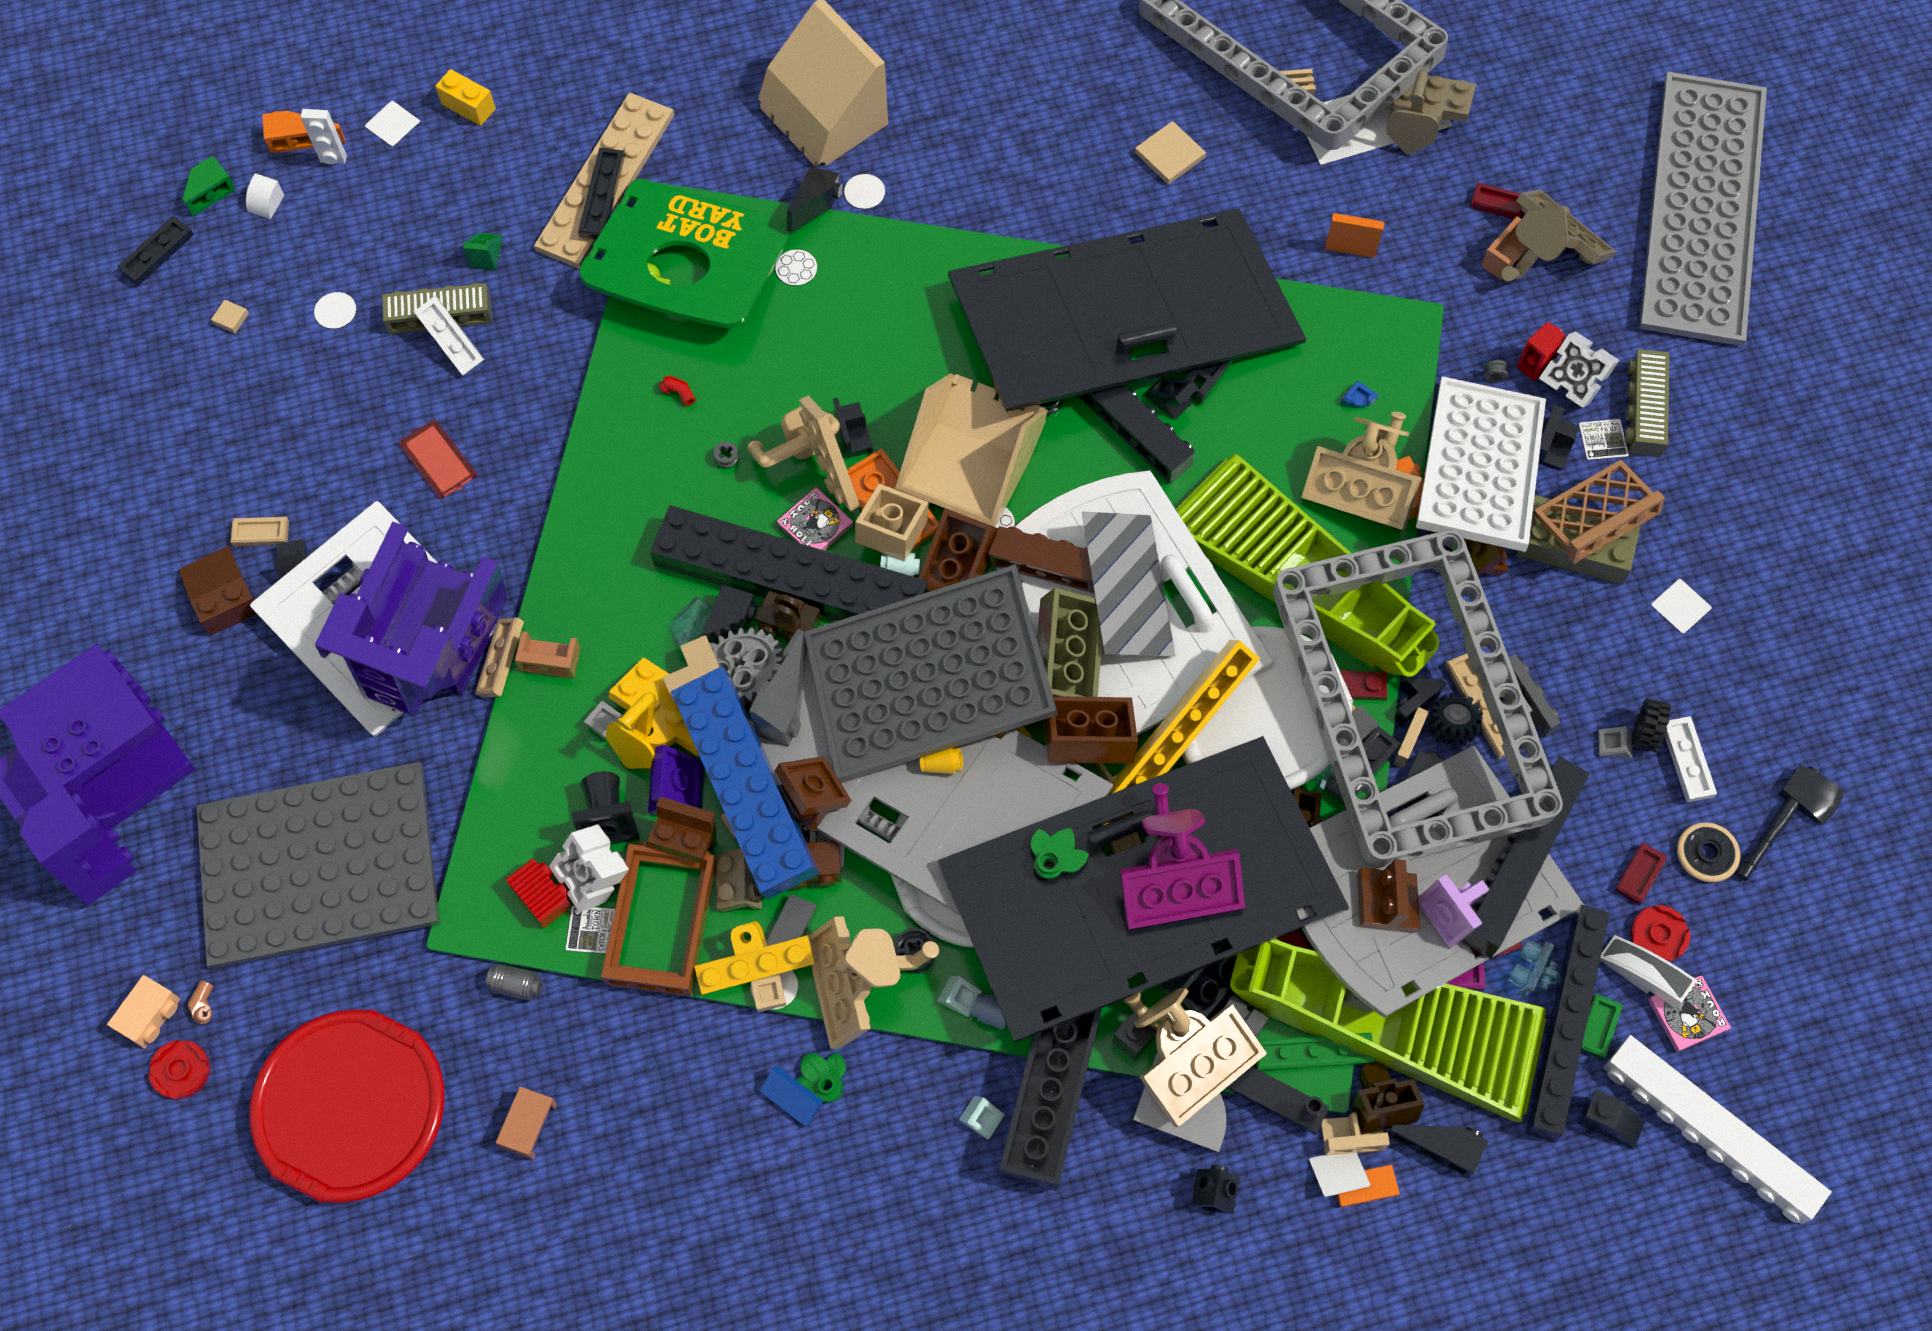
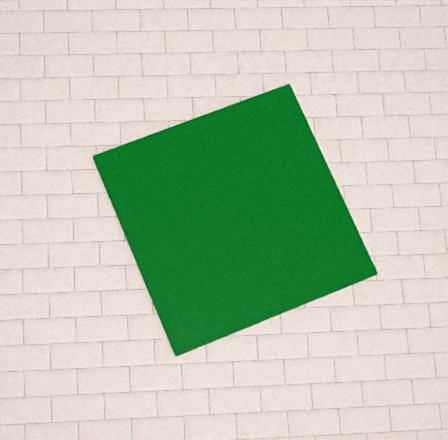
M659 183L787 220V209L791 204ZM829 209L793 231L782 252L784 254L790 250H803L810 253L817 263L815 276L805 284L789 285L780 280L774 267L748 318L737 327L722 328L650 310L608 296L518 618L524 621L521 633L522 631L528 632L531 640L569 645L571 638H577L581 650L575 676L573 679L520 671L515 662L520 641L519 637L502 695L495 698L438 901L440 924L431 926L427 941V947L431 951L603 981L601 975L606 953L566 950L572 906H575L570 897L567 899L571 908L566 910L560 917H557L551 924H548L546 928H543L510 888L505 879L532 858L538 864L544 862L549 867L556 855L565 851L562 847L569 835L576 831L572 812L588 809L580 783L589 774L601 771L617 774L620 777V803L630 801L639 829L640 839L610 845V851L612 853L616 851L620 853L624 862L628 845L647 842L658 818L648 813L651 768H627L609 742L587 727L584 721L601 701H604L621 715H624L627 710L608 698L609 691L643 657L669 674L687 667L688 664L680 646L703 636L704 628L722 586L654 566L650 550L669 505L794 541L777 525V520L813 489L818 488L853 521L854 525L825 551L880 567L882 552L855 542V525L862 512L861 509L858 507L850 511L844 503H838L834 493L830 494L824 482L827 475L825 471H821L816 461V455L806 459H798L793 455L764 468L757 463L748 451V444L755 440L760 441L764 447L763 451L767 452L786 443L787 440L783 433L781 422L785 414L801 406L800 399L809 395L824 412L830 413L835 417L833 399L838 398L840 406L860 403L862 413L865 414L866 427L873 447V452L847 458L842 438L838 431L834 436L846 469L882 448L897 469L901 471L926 388L951 373L973 380L974 384L971 389L973 392H975L978 383L996 389L949 280L948 271L1062 247L1064 245ZM680 245L663 248L656 252L649 260V263L658 268L660 278L670 279L671 285L675 286L689 285L699 281L707 274L710 267L707 257L702 252L692 247ZM1067 253L1055 257L1056 260L1069 258V255ZM993 270L980 272L981 277L994 274ZM1276 278L1306 337L1305 343L1235 359L1211 390L1204 403L1195 400V396L1191 395V405L1177 419L1171 418L1151 402L1145 393L1162 377L1185 379L1192 369L1124 385L1127 389H1132L1145 406H1150L1164 424L1168 423L1182 441H1187L1193 447L1195 455L1193 465L1169 484L1078 396L1062 399L1059 411L1046 417V422L1032 457L1006 506L1014 517V527L1038 508L1069 491L1104 478L1134 472L1151 471L1176 509L1226 458L1229 459L1233 454H1237L1351 553L1417 538V517L1408 520L1405 530H1401L1301 497L1317 446L1343 453L1347 444L1353 439L1365 435L1368 425L1353 421L1354 417L1389 426L1391 412L1404 413L1406 418L1403 420L1401 430L1409 432V436H1398L1395 446L1397 460L1410 456L1413 463L1419 466L1422 480H1424L1444 312L1443 305ZM1162 341L1130 349L1132 360L1166 353ZM669 375L686 381L696 398V402L690 406H685L677 392L672 390L669 394L663 393L659 388V383L663 381L665 376ZM1198 379L1195 382V384L1199 387H1202V385L1204 384ZM1356 381H1359L1379 395L1373 404L1364 408L1348 407L1343 405L1341 401ZM998 394L995 399L996 401H998L1000 398ZM725 441L731 442L736 446L739 457L738 463L736 462L735 466L733 465L732 468L728 467V469L719 467L714 457V449L717 444ZM724 451L721 453V458H723L724 456H726L727 458L731 457L730 452L726 453ZM928 502V509L936 520L940 522L944 507ZM934 536L910 551V553H915V559H920L919 575ZM1390 558L1392 563L1400 564L1397 559ZM1209 560L1250 626L1284 628L1275 603ZM989 562L983 575L996 571L991 562ZM1190 569L1186 570L1187 574L1189 575L1194 585L1196 586L1201 596L1210 608L1211 613L1214 614L1215 612H1217L1211 604V602L1209 601L1206 594L1204 593V591L1202 590L1201 586L1195 579ZM1412 576L1385 582L1409 602ZM1169 579L1163 582L1164 593L1185 627L1187 628L1195 624L1192 611L1173 581ZM754 596L755 604L758 606L757 617L765 599ZM821 616L819 627L838 620ZM756 617L754 621H749L746 630H744L745 634L748 633L750 628H753L756 634L760 631L758 630ZM1302 634L1312 640V638L1309 635ZM775 636L774 640H778L784 652L788 643L785 639ZM1326 638L1329 650L1339 670L1385 672L1379 667L1372 669ZM1387 673L1388 698L1386 701L1353 700L1352 704L1356 709L1362 706L1380 725V728L1393 737L1400 676ZM745 705L748 716L752 721L750 709ZM1043 720L1024 726L1030 733L1031 739L1046 746ZM1159 725L1138 735L1136 753ZM676 742L669 746L701 760L700 756L694 755ZM1182 755L1168 772L1186 766ZM1390 758L1374 776L1379 793L1387 790ZM1076 763L1103 778L1095 767L1096 763ZM1128 763L1103 764L1113 777L1120 773ZM1331 764L1317 775L1316 779L1313 778L1307 783L1298 786V788L1322 794L1320 819L1327 820L1347 810L1343 803L1325 790L1329 782L1335 777ZM703 765L701 809L715 813L717 843L713 851L709 849L707 851L714 855L716 860V854L740 849L738 841H734L720 819V815L725 812ZM1066 768V777L1076 782L1080 775ZM1362 791L1357 795L1361 800L1367 799L1366 794ZM873 799L869 805L871 811L893 824L896 823L900 813L876 799ZM795 818L796 821H797V823H798V826H799V828H800V823H803V822L800 821L799 819ZM856 822V824L860 827L864 828L865 830L871 832L872 834L889 843V841L885 838L881 837L880 835L876 834L875 832ZM1138 831V835H1139V838H1140V840H1141V843H1144L1145 840H1144V838H1143L1141 832ZM1110 843L1103 845L1105 856L1113 855ZM844 847V866L841 867L842 882H836L834 886L830 887L810 884L803 889L790 888L770 899L763 895L762 908L757 910L750 907L726 912L717 910L715 871L698 964L735 955L731 941V932L739 925L757 921L763 929L767 942L790 894L817 905V909L804 936L810 935L833 917L844 916L846 927L849 930L850 942H853L858 932L863 929H882L890 935L895 946V942L902 932L912 928L924 929L908 914H905L891 875ZM640 862L619 965L681 974L701 870ZM555 875L550 877L555 885L560 883ZM621 882L614 885L615 890L606 903L595 907L615 909ZM564 883L563 886L567 889V891H569L570 889L568 888L566 883ZM1299 929L1305 941L1307 942L1309 948L1312 951H1315L1313 946L1308 941L1303 930ZM744 932V938L750 941L752 938L751 934ZM927 932L939 947V954L935 957L933 965L927 971L920 974L900 971V979L896 984L890 987H872L869 995L864 1000L866 1011L870 1018L871 1030L1028 1058L1033 1036L1014 1043L1007 1025L1004 1030L977 1021V1018L971 1016V1013L969 1017H966L937 1001L951 976L962 977L981 990L983 995L986 993L994 995L976 951L972 947L955 945ZM811 965L792 970L798 981V990L795 998L783 1008L766 1011L824 1021ZM1142 973L1127 979L1129 988L1146 982ZM695 975L692 998L756 1009L755 1000L751 994V981L701 994L697 975ZM1157 986L1140 993V999L1148 1010L1165 997ZM1124 999L1102 1008L1088 1069L1140 1078L1151 1068L1158 1051L1156 1037L1135 1062L1112 1042L1114 1033L1133 1013L1129 1004L1124 1002ZM1247 1004L1248 1011L1255 1009V1007ZM1269 1017L1257 1040L1308 1037L1313 1035ZM1354 1065L1262 1071L1310 1097H1319L1325 1105L1329 1106L1328 1112L1344 1114L1348 1111ZM1227 1089L1221 1091L1222 1093L1237 1095Z

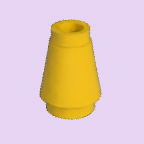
M950 748L920 758L921 771L956 774L957 771H962L963 756L961 749Z

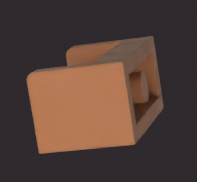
M1518 216L1487 249L1481 267L1502 280V270L1507 266L1514 267L1529 249L1517 238L1516 228L1522 220Z
M522 631L515 662L522 672L574 679L581 648L577 638H571L570 644L567 645L531 640L529 633Z
M519 1087L496 1144L501 1149L534 1160L536 1154L532 1150L550 1108L555 1110L557 1106L555 1100L543 1094Z

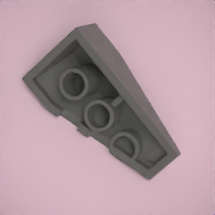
M797 629L783 652V663H776L772 668V680L770 682L764 681L750 709L751 718L758 737L785 746H789L792 738L798 736L801 728L800 711L806 641L803 630Z

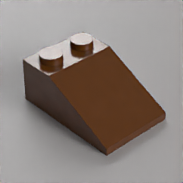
M944 508L919 579L928 581V590L933 591L983 575L990 562L988 553L998 528Z
M229 545L178 569L199 621L210 636L257 614L250 606L255 598Z

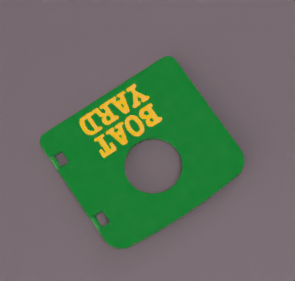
M636 179L629 185L620 204L617 205L595 241L588 257L586 256L580 267V278L583 284L590 289L650 310L722 328L737 327L748 318L793 232H787V220L649 180ZM629 200L636 202L633 208L626 206ZM680 245L692 247L702 252L707 257L710 267L707 274L699 281L689 285L675 286L665 284L653 277L648 269V263L651 257L659 250ZM598 252L605 254L602 260L594 259Z

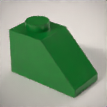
M211 156L191 169L183 201L191 215L195 216L236 189L226 171Z

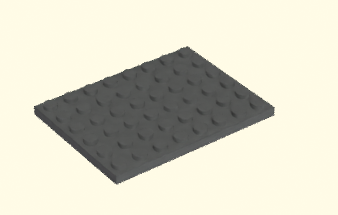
M1016 564L804 632L834 772L840 782L1058 715Z
M421 762L197 805L207 967L210 969L440 924L424 770Z

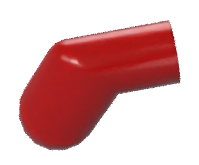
M669 375L665 376L663 381L659 383V388L663 393L669 394L672 390L677 392L685 406H690L696 402V398L686 381Z

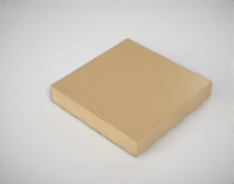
M1173 121L1135 148V153L1168 185L1206 157V152Z

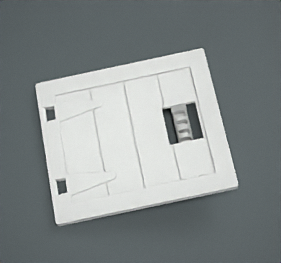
M378 501L364 510L250 604L258 616L373 737L379 735L400 717L403 712L393 711L390 707L364 698L344 658L332 652L326 658H322L315 647V643L339 594L346 595L360 583L363 571L366 568H370L392 521L400 524ZM407 531L404 542L407 544L409 542L419 544ZM426 551L428 560L437 563V561ZM347 555L353 562V567L325 591L321 592L313 582ZM358 587V588H357L354 592H352V593H356V594H357L358 591H359V589H360V587ZM495 624L489 640L493 637L497 624Z

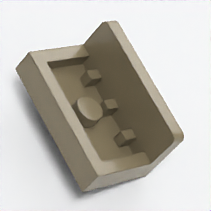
M741 848L716 854L717 910L726 912L743 907H750L755 910L761 909L763 895L758 889Z

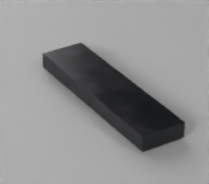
M599 147L578 230L579 237L597 239L608 222L625 159L624 150Z

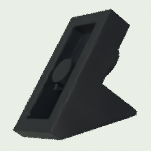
M1162 377L1145 395L1171 418L1177 419L1191 405V395L1198 388L1193 380Z
M303 539L276 544L278 558L274 559L279 579L308 557L306 543Z
M1404 676L1399 687L1407 697L1396 706L1398 711L1395 715V721L1402 727L1414 717L1418 707L1424 709L1442 694L1446 683L1438 679Z

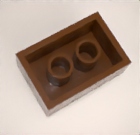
M1053 696L1058 715L1043 720L1048 762H1134L1138 736L1132 697Z

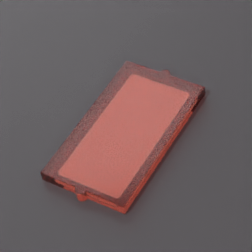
M435 418L419 429L415 428L413 433L398 441L399 445L440 499H443L457 489L461 490L464 484L478 476Z

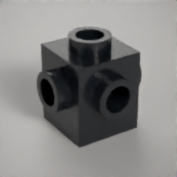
M1211 1165L1210 1169H1198L1191 1205L1210 1213L1234 1214L1240 1178L1228 1173L1229 1169L1220 1165Z

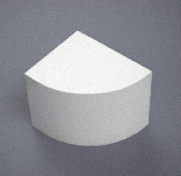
M254 174L246 195L248 212L268 219L272 218L284 197L278 181Z

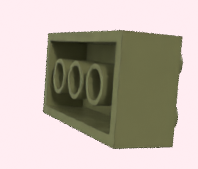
M1534 495L1529 545L1526 552L1517 550L1516 556L1614 583H1624L1632 568L1641 525L1573 565L1567 558L1568 551L1533 515L1536 508L1551 499ZM1550 510L1545 515L1549 519L1561 520L1562 512ZM1565 512L1564 521L1580 523L1581 515ZM1585 515L1584 524L1596 526L1601 523L1600 517ZM1563 528L1562 533L1569 540L1579 536V530Z
M1053 588L1040 598L1037 640L1052 695L1098 697L1102 634L1096 598Z

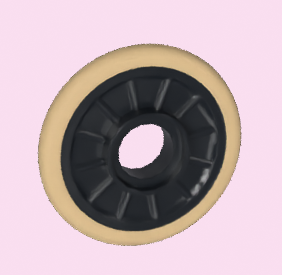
M1708 822L1694 824L1688 827L1678 840L1677 855L1683 868L1698 880L1705 882L1723 881L1729 878L1739 865L1740 849L1736 839L1728 830L1717 824ZM1702 846L1712 847L1716 852L1715 858L1708 859L1703 856L1701 852Z

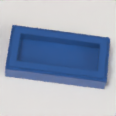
M778 1066L771 1070L760 1089L762 1094L805 1127L812 1122L823 1103V1100Z

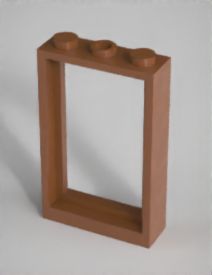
M638 842L637 845L629 844L625 860L629 870L621 880L601 978L605 985L691 997L696 975L694 966L698 965L716 871L715 857L707 851L703 862L698 863L647 847V842ZM640 862L701 870L681 974L619 965Z

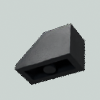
M722 585L703 631V636L706 635L709 644L719 642V636H722L724 639L728 638L729 631H732L735 635L740 628L743 631L746 630L749 621H754L758 611L754 595Z
M1596 1089L1587 1097L1577 1124L1631 1149H1635L1645 1121L1625 1102Z

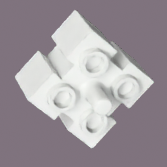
M1575 331L1567 336L1557 352L1562 357L1551 360L1539 379L1556 390L1565 387L1569 390L1566 397L1584 408L1590 404L1601 388L1596 383L1598 379L1603 381L1608 378L1619 360L1603 349L1594 352L1590 349L1593 342Z
M597 824L572 832L562 846L565 851L558 853L549 866L561 884L566 883L570 889L567 894L579 912L606 903L615 890L614 885L620 883L629 870L622 855L617 853V851L613 853L610 851V840Z

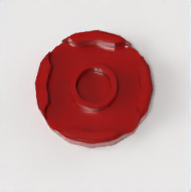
M1655 905L1640 911L1633 920L1630 930L1632 943L1649 950L1668 962L1674 961L1685 952L1689 946L1691 934L1684 917L1673 908L1663 905Z
M171 1041L160 1047L152 1057L149 1081L154 1090L166 1098L174 1100L189 1098L199 1092L206 1084L210 1074V1059L205 1050L192 1041Z

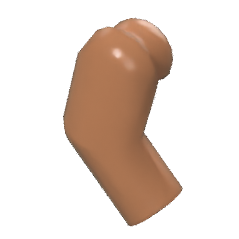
M200 980L188 1002L193 1019L200 1024L209 1022L212 1017V1010L207 998L214 987Z

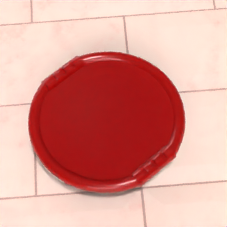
M374 1009L341 1010L314 1018L292 1031L275 1047L257 1076L249 1109L250 1130L255 1149L272 1178L320 1203L354 1202L383 1193L401 1182L415 1170L425 1158L437 1137L445 1104L442 1072L434 1052L421 1033Z

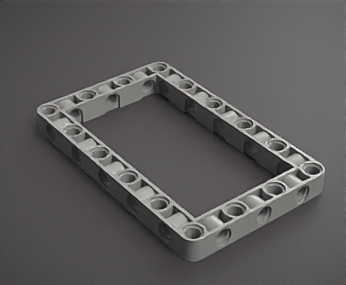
M1139 0V13L1143 18L1328 150H1336L1342 147L1414 85L1419 71L1426 70L1428 73L1445 58L1448 34L1444 29L1401 0H1339L1348 9L1360 17L1364 16L1374 23L1380 31L1396 42H1402L1407 47L1339 105L1331 109L1180 0Z
M1452 530L1442 531L1281 571L1273 588V596L1357 842L1367 864L1375 868L1388 866L1395 859L1408 861L1549 824L1559 814L1563 806L1561 795L1462 535ZM1443 546L1450 547L1453 552L1446 551ZM1390 558L1397 559L1400 564L1392 563ZM1433 568V570L1440 572L1446 587L1445 595L1455 622H1459L1465 639L1463 644L1473 671L1479 676L1484 690L1482 693L1493 725L1498 727L1503 741V752L1513 778L1516 777L1522 795L1392 828L1311 597L1323 594L1330 596L1359 589L1364 584L1377 581L1384 583L1413 576L1414 572ZM1336 571H1343L1348 577H1341ZM1283 584H1290L1295 590H1288ZM1461 595L1468 596L1472 602L1465 601ZM1307 634L1312 638V641H1305L1300 635ZM1480 646L1487 647L1491 653L1482 651ZM1318 686H1326L1329 688L1330 693H1323L1319 690ZM1499 697L1506 698L1510 705L1503 704ZM1336 738H1344L1349 745H1340ZM1519 749L1528 752L1530 758L1523 757ZM1354 791L1364 792L1367 799H1359ZM1539 803H1545L1549 807L1550 812L1543 811ZM1484 817H1491L1495 821L1496 826L1488 825ZM1433 830L1439 833L1441 840L1433 839L1429 835V831ZM1378 844L1384 847L1386 854H1378L1374 850L1373 845Z

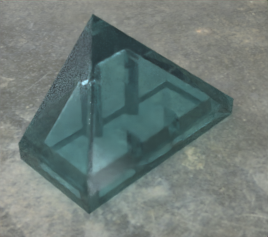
M695 597L669 623L676 647L681 649V645L703 636L704 628L713 607L700 598Z

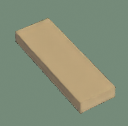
M520 618L498 619L476 689V695L482 698L501 697L524 621Z

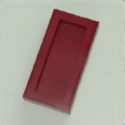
M1477 182L1470 208L1515 219L1517 216L1520 218L1522 214V205L1516 201L1520 193Z
M1642 842L1614 891L1640 906L1668 856Z

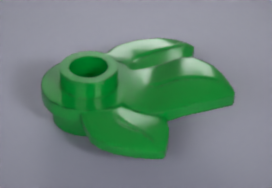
M1072 828L1058 831L1051 837L1045 831L1038 829L1031 839V850L1036 856L1034 868L1042 878L1053 879L1062 872L1074 873L1087 862L1089 854L1083 850L1075 849V837ZM1052 862L1054 867L1046 869L1044 863Z
M815 1053L805 1054L801 1060L803 1076L796 1079V1081L823 1100V1102H835L841 1097L844 1088L841 1079L846 1071L845 1061L839 1053L832 1054L827 1060ZM832 1083V1087L829 1090H824L826 1085Z

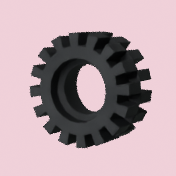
M1646 698L1643 701L1634 725L1632 746L1652 752H1657L1660 749L1670 721V704Z

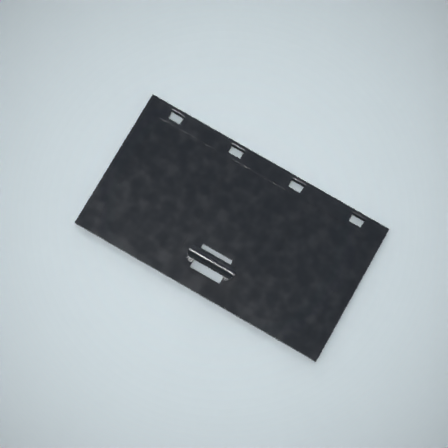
M1240 208L948 271L949 280L1006 412L1306 342V337ZM1210 222H1215V226L1204 228V226L1202 225ZM1142 237L1143 242L1131 244L1129 240ZM1067 253L1069 255V258L1056 260L1055 257ZM993 270L994 274L982 277L980 275V272ZM1162 341L1166 353L1132 360L1130 357L1131 348Z
M1264 736L938 860L939 867L1014 1043L1349 910V906ZM1163 783L1169 787V792L1167 793L1169 812L1193 809L1202 813L1205 818V824L1190 834L1200 839L1205 845L1208 854L1237 849L1241 865L1245 900L1244 909L1128 929L1119 870L1149 865V854L1154 844L1163 837L1146 833L1142 825L1143 819L1156 815L1155 799L1152 793V787L1155 784ZM1133 814V815H1131V816L1125 817V818H1123V819H1120V820H1118V821L1112 822V823H1110V824H1107V825H1105V826H1102V827H1099V828L1093 830V828H1095V827H1098V826H1100V825L1106 824V823L1111 822V821H1113V820L1119 819V818L1124 817V816H1126V815ZM1072 828L1075 837V849L1083 850L1089 854L1087 862L1074 873L1062 872L1053 879L1042 878L1034 868L1036 856L1031 850L1033 835L1038 829H1041L1051 837L1058 831ZM1138 831L1141 832L1145 840L1144 843L1108 857L1105 856L1103 845ZM1046 862L1044 863V867L1046 869H1052L1054 867V864L1052 862ZM1310 907L1313 914H1315L1298 920L1296 912ZM1227 940L1231 948L1214 954L1212 945ZM1142 973L1146 982L1129 988L1127 979ZM1056 1007L1060 1016L1043 1022L1041 1013Z

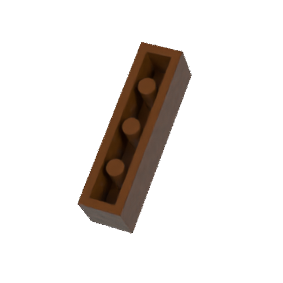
M1012 526L1008 528L998 527L988 553L993 567L1002 569L1016 564L1019 574L1095 593L1087 547L1074 546L1066 540H1051L1040 533L1028 534Z

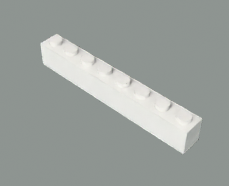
M1633 1036L1627 1037L1604 1065L1603 1069L1608 1072L1607 1075L1612 1081L1619 1085H1625L1632 1091V1095L1643 1104L1648 1103L1657 1111V1115L1663 1121L1676 1125L1682 1130L1681 1133L1687 1140L1704 1147L1710 1158L1718 1163L1723 1162L1732 1170V1174L1738 1180L1751 1184L1757 1189V1193L1762 1199L1779 1206L1783 1210L1782 1213L1792 1222L1802 1225L1812 1220L1832 1191Z

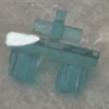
M1529 940L1523 944L1519 957L1532 964L1529 970L1518 964L1514 965L1508 977L1510 982L1520 987L1518 993L1522 996L1527 997L1529 992H1533L1539 979H1541L1538 987L1543 990H1547L1549 984H1559L1561 976L1555 971L1558 964L1550 961L1548 966L1545 967L1554 947L1553 944L1546 941L1541 946Z

